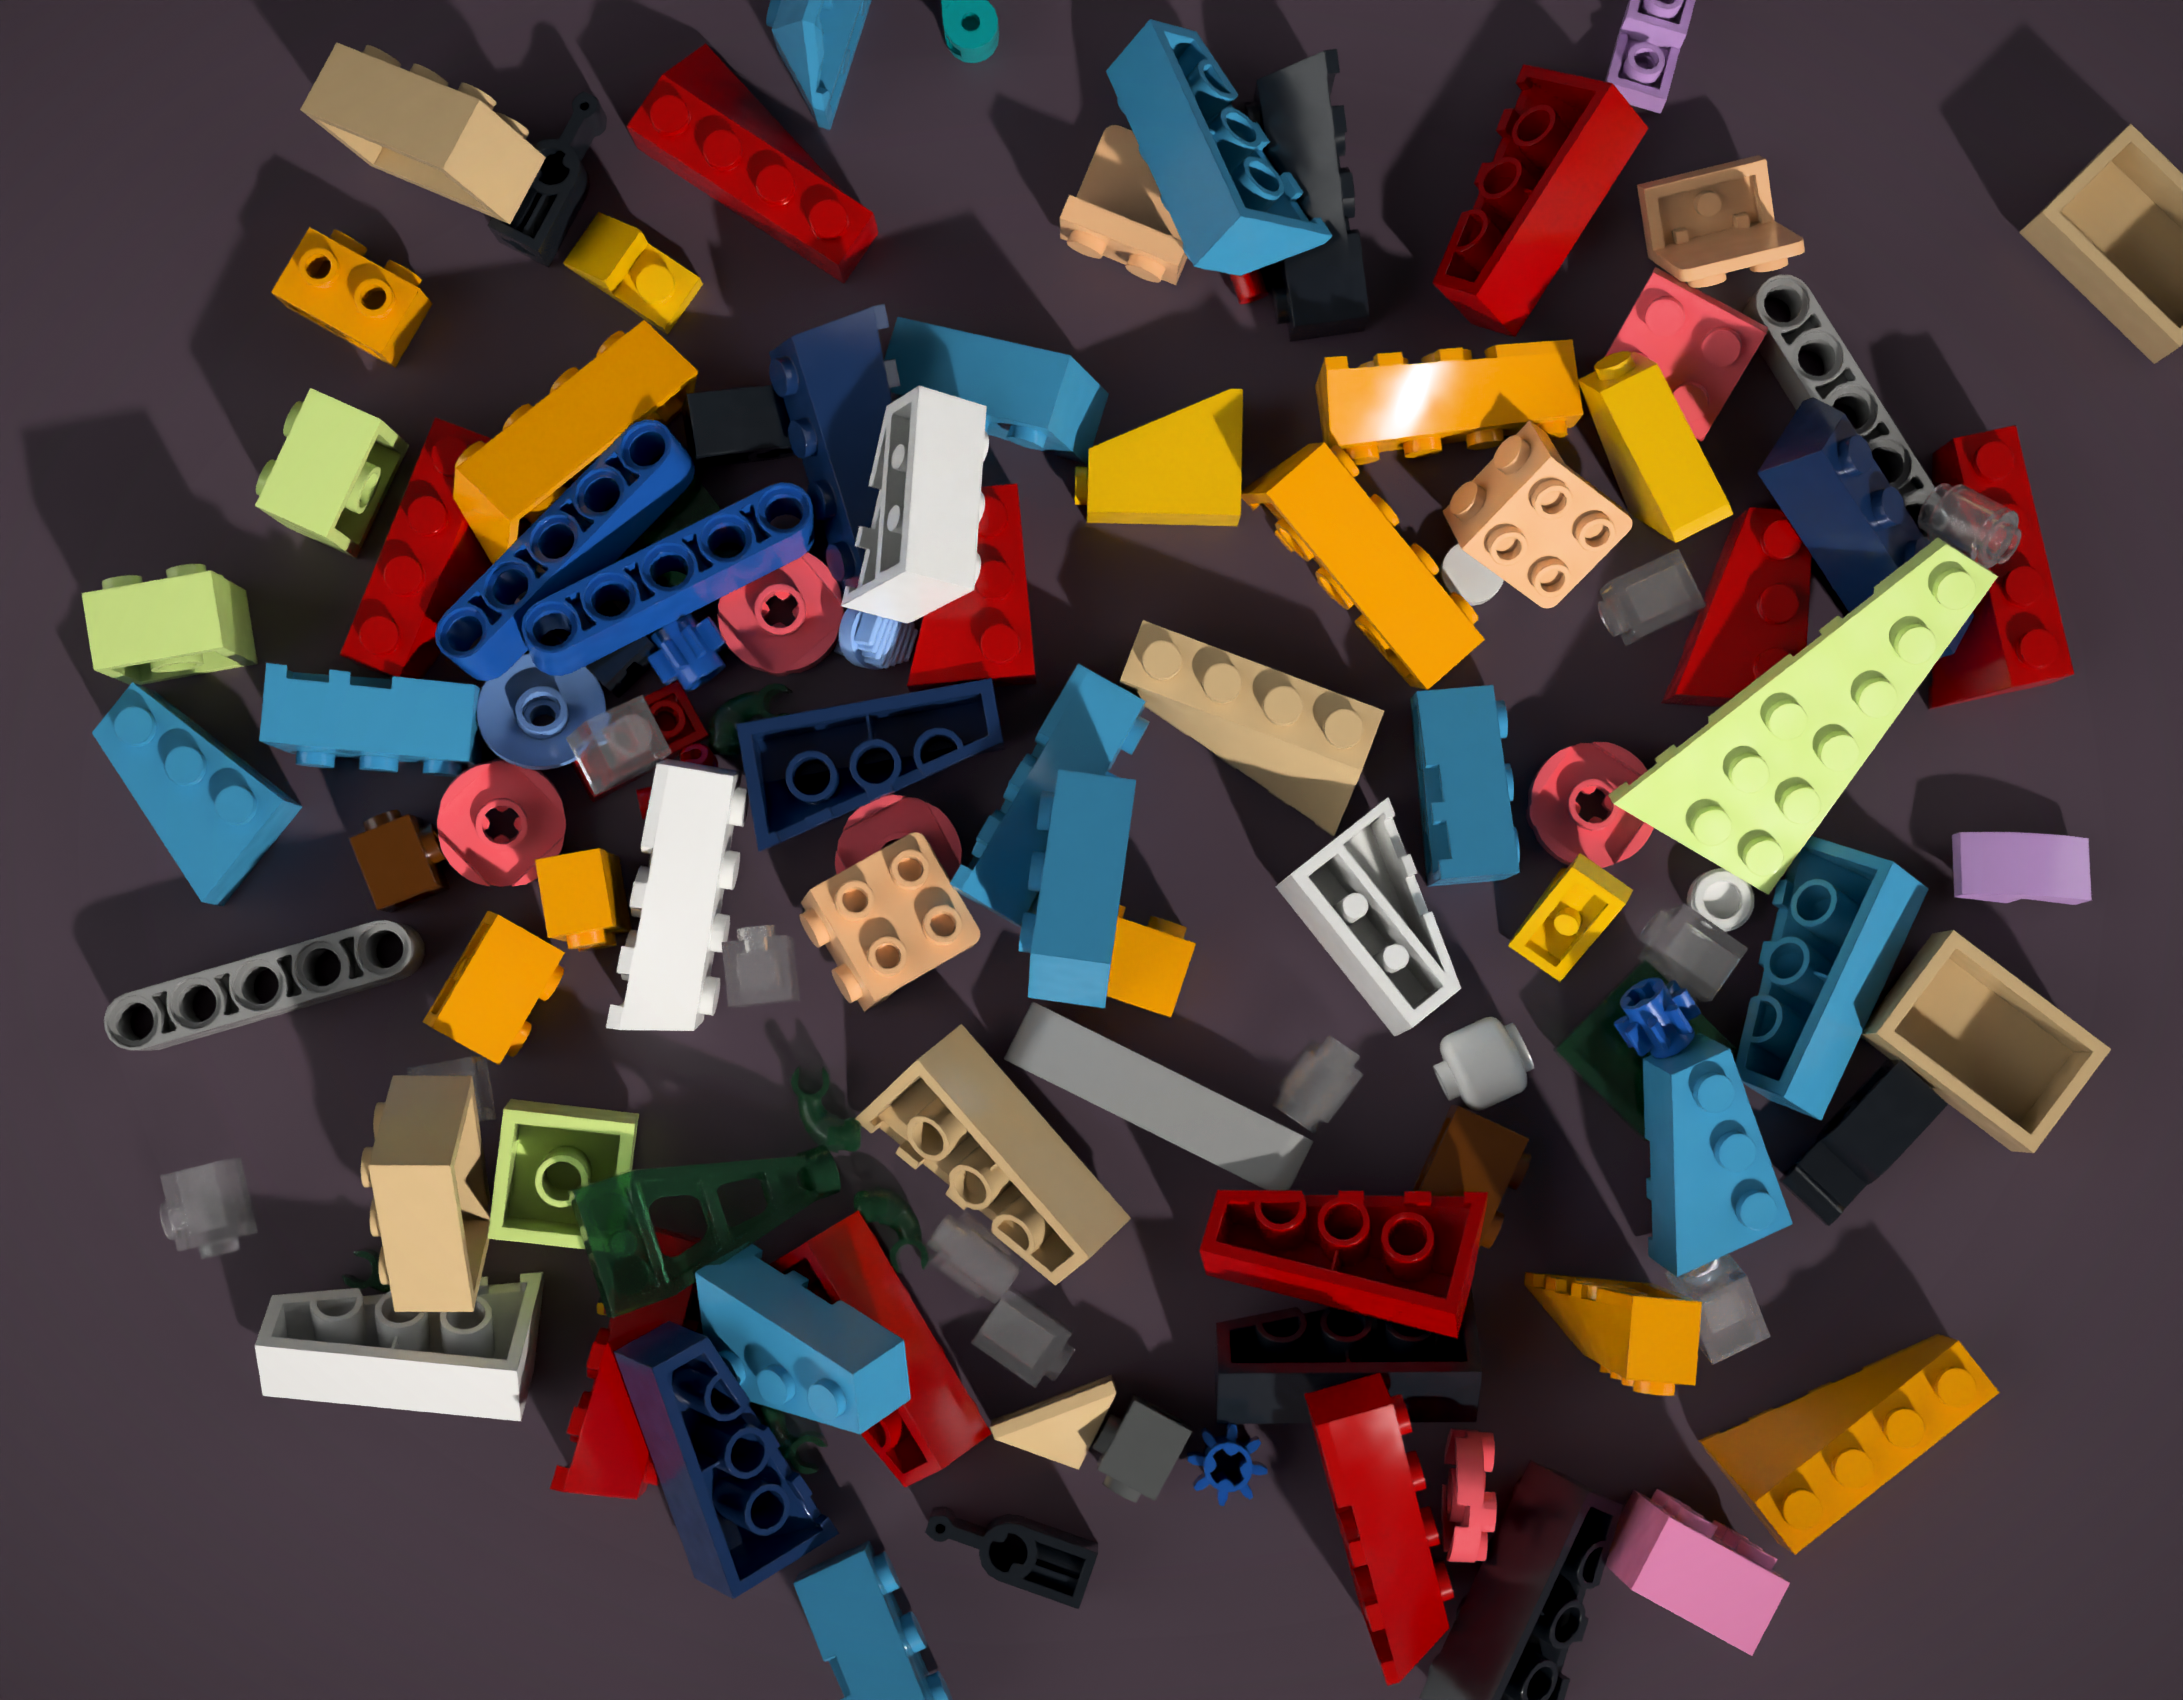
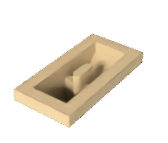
M1112 1374L993 1419L990 1429L994 1439L1079 1470L1117 1393Z

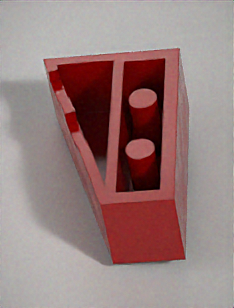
M1018 483L981 487V492L985 497V508L978 528L977 553L981 558L979 577L973 591L923 616L907 683L910 693L992 678L994 687L1037 684Z
M1749 507L1734 520L1706 589L1705 599L1695 624L1689 632L1683 647V654L1661 703L1721 707L1789 653L1794 657L1807 646L1812 555L1782 509Z

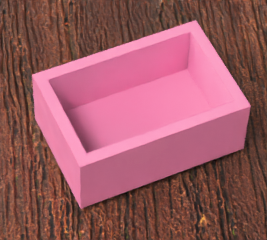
M1656 1489L1651 1499L1635 1490L1632 1492L1620 1515L1605 1564L1632 1591L1753 1656L1790 1582L1772 1570L1778 1560L1777 1558L1766 1553L1761 1547L1749 1541L1747 1537L1716 1520H1713L1711 1523L1704 1519V1516L1692 1510L1690 1506L1659 1489Z

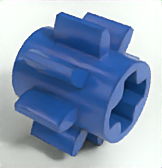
M690 613L658 629L651 636V640L658 651L647 657V660L666 686L678 680L684 690L689 692L710 681L726 667L718 653L726 649L728 645L710 617H707L698 624Z
M1648 978L1633 985L1624 993L1620 1000V1006L1626 1016L1616 1020L1614 1025L1629 1048L1634 1047L1639 1056H1644L1650 1051L1654 1058L1663 1059L1681 1052L1691 1043L1695 1032L1689 1021L1699 1016L1701 1011L1687 988L1681 989L1676 980H1672L1665 985L1660 978Z
M1228 1424L1226 1435L1214 1437L1211 1431L1204 1427L1201 1433L1207 1445L1203 1453L1189 1452L1186 1457L1189 1463L1203 1466L1204 1473L1196 1477L1193 1482L1194 1489L1196 1491L1203 1490L1211 1484L1217 1489L1216 1495L1220 1506L1225 1505L1228 1499V1492L1240 1490L1243 1496L1250 1500L1253 1498V1494L1248 1482L1252 1474L1265 1475L1268 1472L1265 1464L1252 1461L1250 1454L1255 1452L1261 1445L1258 1436H1255L1243 1443L1237 1438L1236 1424ZM1221 1449H1224L1230 1456L1235 1455L1239 1451L1243 1454L1237 1460L1240 1472L1232 1478L1225 1471H1221L1216 1475L1212 1473L1217 1466L1214 1454Z

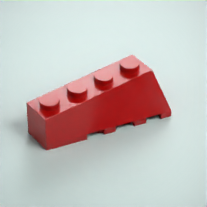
M706 43L661 75L627 125L637 149L843 284L847 281L879 233L874 213L844 194Z
M1526 64L1522 65L1515 82L1521 89L1514 108L1504 109L1496 128L1497 133L1502 139L1492 162L1481 164L1474 181L1479 194L1473 209L1461 213L1433 280V284L1472 325L1516 337L1649 129L1613 83Z
M434 418L340 656L356 665L390 678L396 676L422 679L441 653L435 638L438 622L444 613L492 566L491 561L453 499L455 464L458 458L472 444L478 441H483L486 444L492 438L442 419Z
M2016 425L1953 438L1933 453L1932 484L1944 501L1949 513V525L1945 534L1940 539L1982 564L1998 577L1972 612L1974 617L1955 653L1939 658L1933 666L1932 686L1929 687L1928 710L2048 685L2074 675Z
M1217 1190L1199 1251L1206 1275L1458 1338L1474 1276L1488 1192H1464V1196H1432L1431 1191H1404V1196L1364 1195V1191H1338V1195H1304L1303 1191Z
M859 1210L769 1264L784 1275L795 1270L809 1279L807 1289L826 1302L833 1305L837 1301L842 1300L904 1339L911 1400L861 1434L904 1488L942 1470L992 1434L980 1415L976 1403L967 1393L946 1358L942 1346L934 1338L915 1306L909 1291L900 1281L882 1251L878 1239L869 1229Z
M639 1222L627 1226L604 1304L603 1313L611 1316L608 1328L601 1327L599 1329L586 1365L587 1378L594 1379L591 1392L584 1391L582 1393L578 1406H574L566 1432L570 1435V1441L577 1443L571 1463L565 1467L556 1466L550 1489L566 1493L637 1500L646 1491L648 1484L658 1486L660 1480L614 1351L668 1321L699 1333L701 1322L691 1319L698 1294L695 1272L717 1259L707 1256L711 1243L710 1240Z
M1381 1373L1306 1393L1304 1396L1362 1616L1386 1685L1389 1686L1400 1683L1450 1628L1443 1602L1454 1599V1594L1444 1561L1433 1563L1429 1547L1441 1543L1430 1506L1419 1508L1416 1492L1427 1489L1416 1450L1405 1453L1401 1436L1412 1433V1426L1402 1394L1390 1396Z

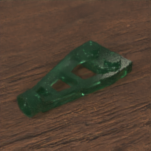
M819 1145L799 1152L796 1156L627 1170L567 1192L607 1317L614 1318L677 1295L696 1282L695 1272L707 1265L723 1264L813 1202L839 1193L841 1182L832 1154L825 1145ZM797 1173L803 1188L797 1182ZM749 1178L759 1180L767 1202L765 1210L736 1226H728L717 1189L725 1183ZM679 1195L695 1197L701 1203L708 1227L705 1235L699 1242L677 1256L669 1257L661 1252L648 1211L650 1205L660 1197Z

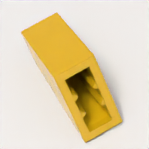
M1621 351L1602 358L1594 365V372L1578 379L1629 514L1675 543L1733 515L1730 504L1656 362L1636 352Z
M1228 389L1089 448L1088 467H1075V505H1087V523L1238 526L1241 516L1243 389Z

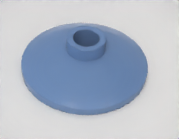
M530 653L522 655L507 672L497 679L484 683L478 697L476 710L481 735L489 748L506 762L532 770L554 769L579 759L598 740L606 719V703L603 690L597 678L586 667L563 676L548 675L536 667L532 662ZM542 714H548L555 718L553 723L546 726H535L532 724L533 720Z

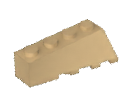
M1144 620L1120 679V687L1145 700V707L1185 735H1189L1234 769L1237 768L1256 781L1276 798L1314 821L1318 827L1331 836H1335L1364 767L1384 710Z
M962 1024L917 1059L854 1119L871 1134L880 1128L900 1145L895 1154L916 1170L920 1165L924 1164L947 1183L949 1188L945 1195L963 1210L967 1207L979 1210L992 1220L991 1233L1055 1286L1091 1258L1131 1219Z

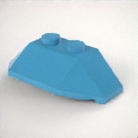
M770 0L766 25L772 27L777 50L818 127L831 129L872 0Z

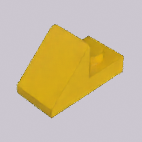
M600 212L597 213L563 262L567 268L667 335L703 285L700 277L650 245L641 230Z
M1579 853L1567 869L1561 868L1512 937L1508 946L1561 982L1626 905L1633 889Z

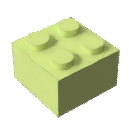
M310 388L304 402H296L286 418L283 434L287 438L277 460H269L259 475L256 484V494L259 495L255 506L287 528L357 558L409 445L381 419Z
M186 564L171 567L166 570L167 578L143 582L142 577L137 575L112 577L102 581V590L82 593L93 669L129 685L132 682L142 685L258 664L246 590L225 579L223 575L211 570L207 571L204 564Z
M510 1099L503 1109L488 1239L619 1253L624 1239L639 1114Z

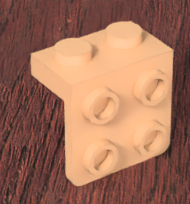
M1119 125L1107 127L1102 134L1077 196L1069 195L1061 213L1060 238L1066 240L1069 247L1083 255L1096 259H1101L1102 256L1125 264L1126 269L1132 274L1156 283L1164 280L1176 285L1188 258L1184 253L1183 242L1172 217L1162 204L1161 193L1150 168L1140 155L1139 144L1133 131Z
M1760 155L1637 185L1648 258L1679 281L1687 282L1689 287L1701 288L1717 285L1727 279L1726 273L1748 267L1752 272L1778 270L1788 265V257L1805 252L1803 237L1779 224L1774 219L1767 161Z
M1530 420L1516 435L1510 436L1501 443L1495 452L1494 458L1472 481L1458 488L1450 504L1442 511L1463 551L1542 608L1556 606L1631 530L1633 524L1631 517L1625 509L1564 463L1548 434Z
M914 832L906 835L809 889L801 901L805 912L801 913L799 917L804 930L817 948L826 945L838 966L832 969V975L839 990L849 1003L858 1000L864 1012L885 1001L895 990L971 948L980 938L979 927L957 890L953 889L950 885L951 880L926 837L920 833Z

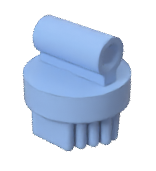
M847 608L840 623L839 639L834 652L845 656L850 663L858 667L872 670L887 669L889 666L909 661L918 630L914 628V622L907 624Z

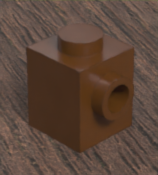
M395 809L367 819L363 822L366 831L349 838L377 910L392 913L450 889L440 865V861L446 858L440 847L438 830L433 823L425 826L423 819L411 814L402 816L400 810Z

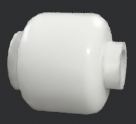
M1494 1017L1482 1018L1442 1038L1440 1052L1443 1061L1433 1066L1437 1079L1448 1100L1450 1101L1460 1096L1467 1107L1476 1111L1484 1110L1521 1093L1527 1086L1526 1072L1534 1069L1529 1051L1516 1026L1513 1023L1504 1026Z

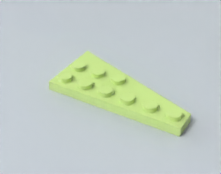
M1937 537L1873 587L1874 594L1845 617L1836 616L1819 630L1821 635L1794 657L1789 653L1708 716V724L1678 747L1673 744L1654 759L1657 764L1630 785L1624 782L1608 795L1610 800L1619 808L1769 895L1998 576Z

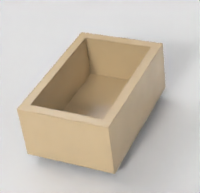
M336 43L300 110L370 166L511 224L546 159L543 154L526 140L529 134L528 129L512 118L494 112L493 109L496 101L472 85L461 83L458 90L448 87V82L444 78L424 66L413 64L410 71L400 68L401 64L395 58L374 46L366 45L364 51L360 52Z
M2130 124L2098 153L2019 233L2155 364L2183 345V174Z
M1955 930L1932 933L1870 1016L1860 1036L1890 1060H1902L1944 1101L2007 1149L2026 1153H2035L2111 1050V1048Z
M393 1075L386 1102H378L375 1106L373 1119L374 1146L365 1147L361 1158V1180L363 1187H371L374 1195L370 1208L371 1234L373 1237H381L382 1240L379 1255L380 1283L382 1285H390L394 1312H474L490 1240L488 1239L492 1205L472 1076Z

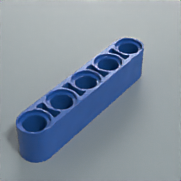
M646 419L636 422L627 428L444 613L437 624L435 638L437 646L445 656L476 680L489 681L503 675L528 650L522 632V621L527 610L536 602L612 565L687 489L693 480L695 472L694 460L666 425L657 420ZM664 453L659 461H657L653 465H650V463L655 457H657L659 454ZM618 499L616 504L611 509L605 511L607 506L612 501ZM573 544L570 551L563 557H560L564 549ZM525 590H527V593L523 597V599L515 604V601L518 598V596ZM482 636L477 646L469 650L474 640Z
M780 482L770 485L536 602L527 610L522 621V632L532 662L540 671L548 675L563 676L573 673L802 557L810 550L815 538L813 505L810 496L803 488L793 483ZM784 514L793 515L800 519L796 526L789 529H778L770 524L777 516ZM725 543H736L744 548L741 553L731 558H720L713 554L717 547ZM677 571L686 575L685 580L674 587H662L655 583L658 577L666 572ZM622 600L629 604L627 609L617 616L609 617L598 613L600 607L608 601ZM564 629L571 632L568 639L560 645L545 646L539 643L543 635L550 630Z

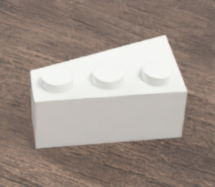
M920 385L886 406L868 485L879 489L871 528L859 526L855 546L866 549L858 586L857 588L845 586L841 603L842 607L909 624L974 590L981 569V558L977 553L979 522L985 508V497L981 492L983 461L989 448V436L985 431L987 406Z
M1387 797L1275 887L1395 1037L1416 1026L1459 991L1461 986L1433 912H1428L1415 878V874H1417L1411 854H1406L1393 817L1396 815L1390 799Z

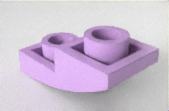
M1696 0L1628 1L1605 81L1613 83L1630 105L1661 114L1668 97L1680 48L1687 35Z
M1959 832L1952 835L1954 897L1999 903L2030 899L2077 905L2092 900L2089 838L2019 832Z

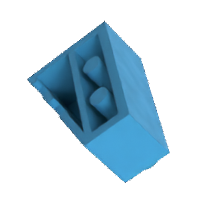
M897 317L884 361L896 359L901 385L891 388L892 402L920 385L987 406L985 431L988 435L1011 441L1029 449L1040 450L1087 465L1089 448L1093 447L1109 393L1071 355Z
M266 663L259 741L288 753L296 754V765L335 768V757L360 759L359 769L397 773L399 762L423 763V774L457 777L462 773V766L471 767L482 761L483 737L478 726L476 711L481 688L476 685L392 676L391 679L350 676L351 672L329 670V675L297 673L288 670L287 665Z
M134 682L130 684L92 732L202 903L224 906L302 808L300 804L156 691Z
M1493 685L1416 691L1410 698L1427 887L1502 881L1520 873L1519 838L1517 829L1513 826L1510 801L1514 799L1513 774L1510 763H1504L1501 742L1502 738H1507L1508 718L1505 701L1495 700Z
M1058 769L1055 792L1042 791L1037 830L1049 831L1046 853L1033 851L1028 881V890L1040 892L1037 913H1023L1018 952L1030 953L1028 998L1105 1008L1136 780Z
M1699 1033L1694 1035L1693 1040L1685 1049L1671 1057L1658 1059L1650 1055L1643 1058L1645 1139L1650 1141L1651 1177L1646 1178L1647 1198L1651 1200L1652 1236L1648 1237V1257L1676 1277H1679L1792 1225L1793 1222L1731 1049Z
M749 1241L739 1245L695 1272L703 1335L707 1336L750 1399V1402L853 1433L862 1434L911 1400L904 1339L842 1300L837 1301L833 1305L826 1302L807 1289L809 1279L795 1270L784 1275L760 1260L763 1250Z
M867 1541L798 1574L793 1584L822 1659L825 1662L829 1661L842 1690L844 1698L840 1700H953L941 1673L937 1671L930 1675L919 1652L927 1648L925 1636L914 1613L910 1611L903 1615L892 1592L900 1588V1582L894 1566L885 1551L876 1555L870 1541Z

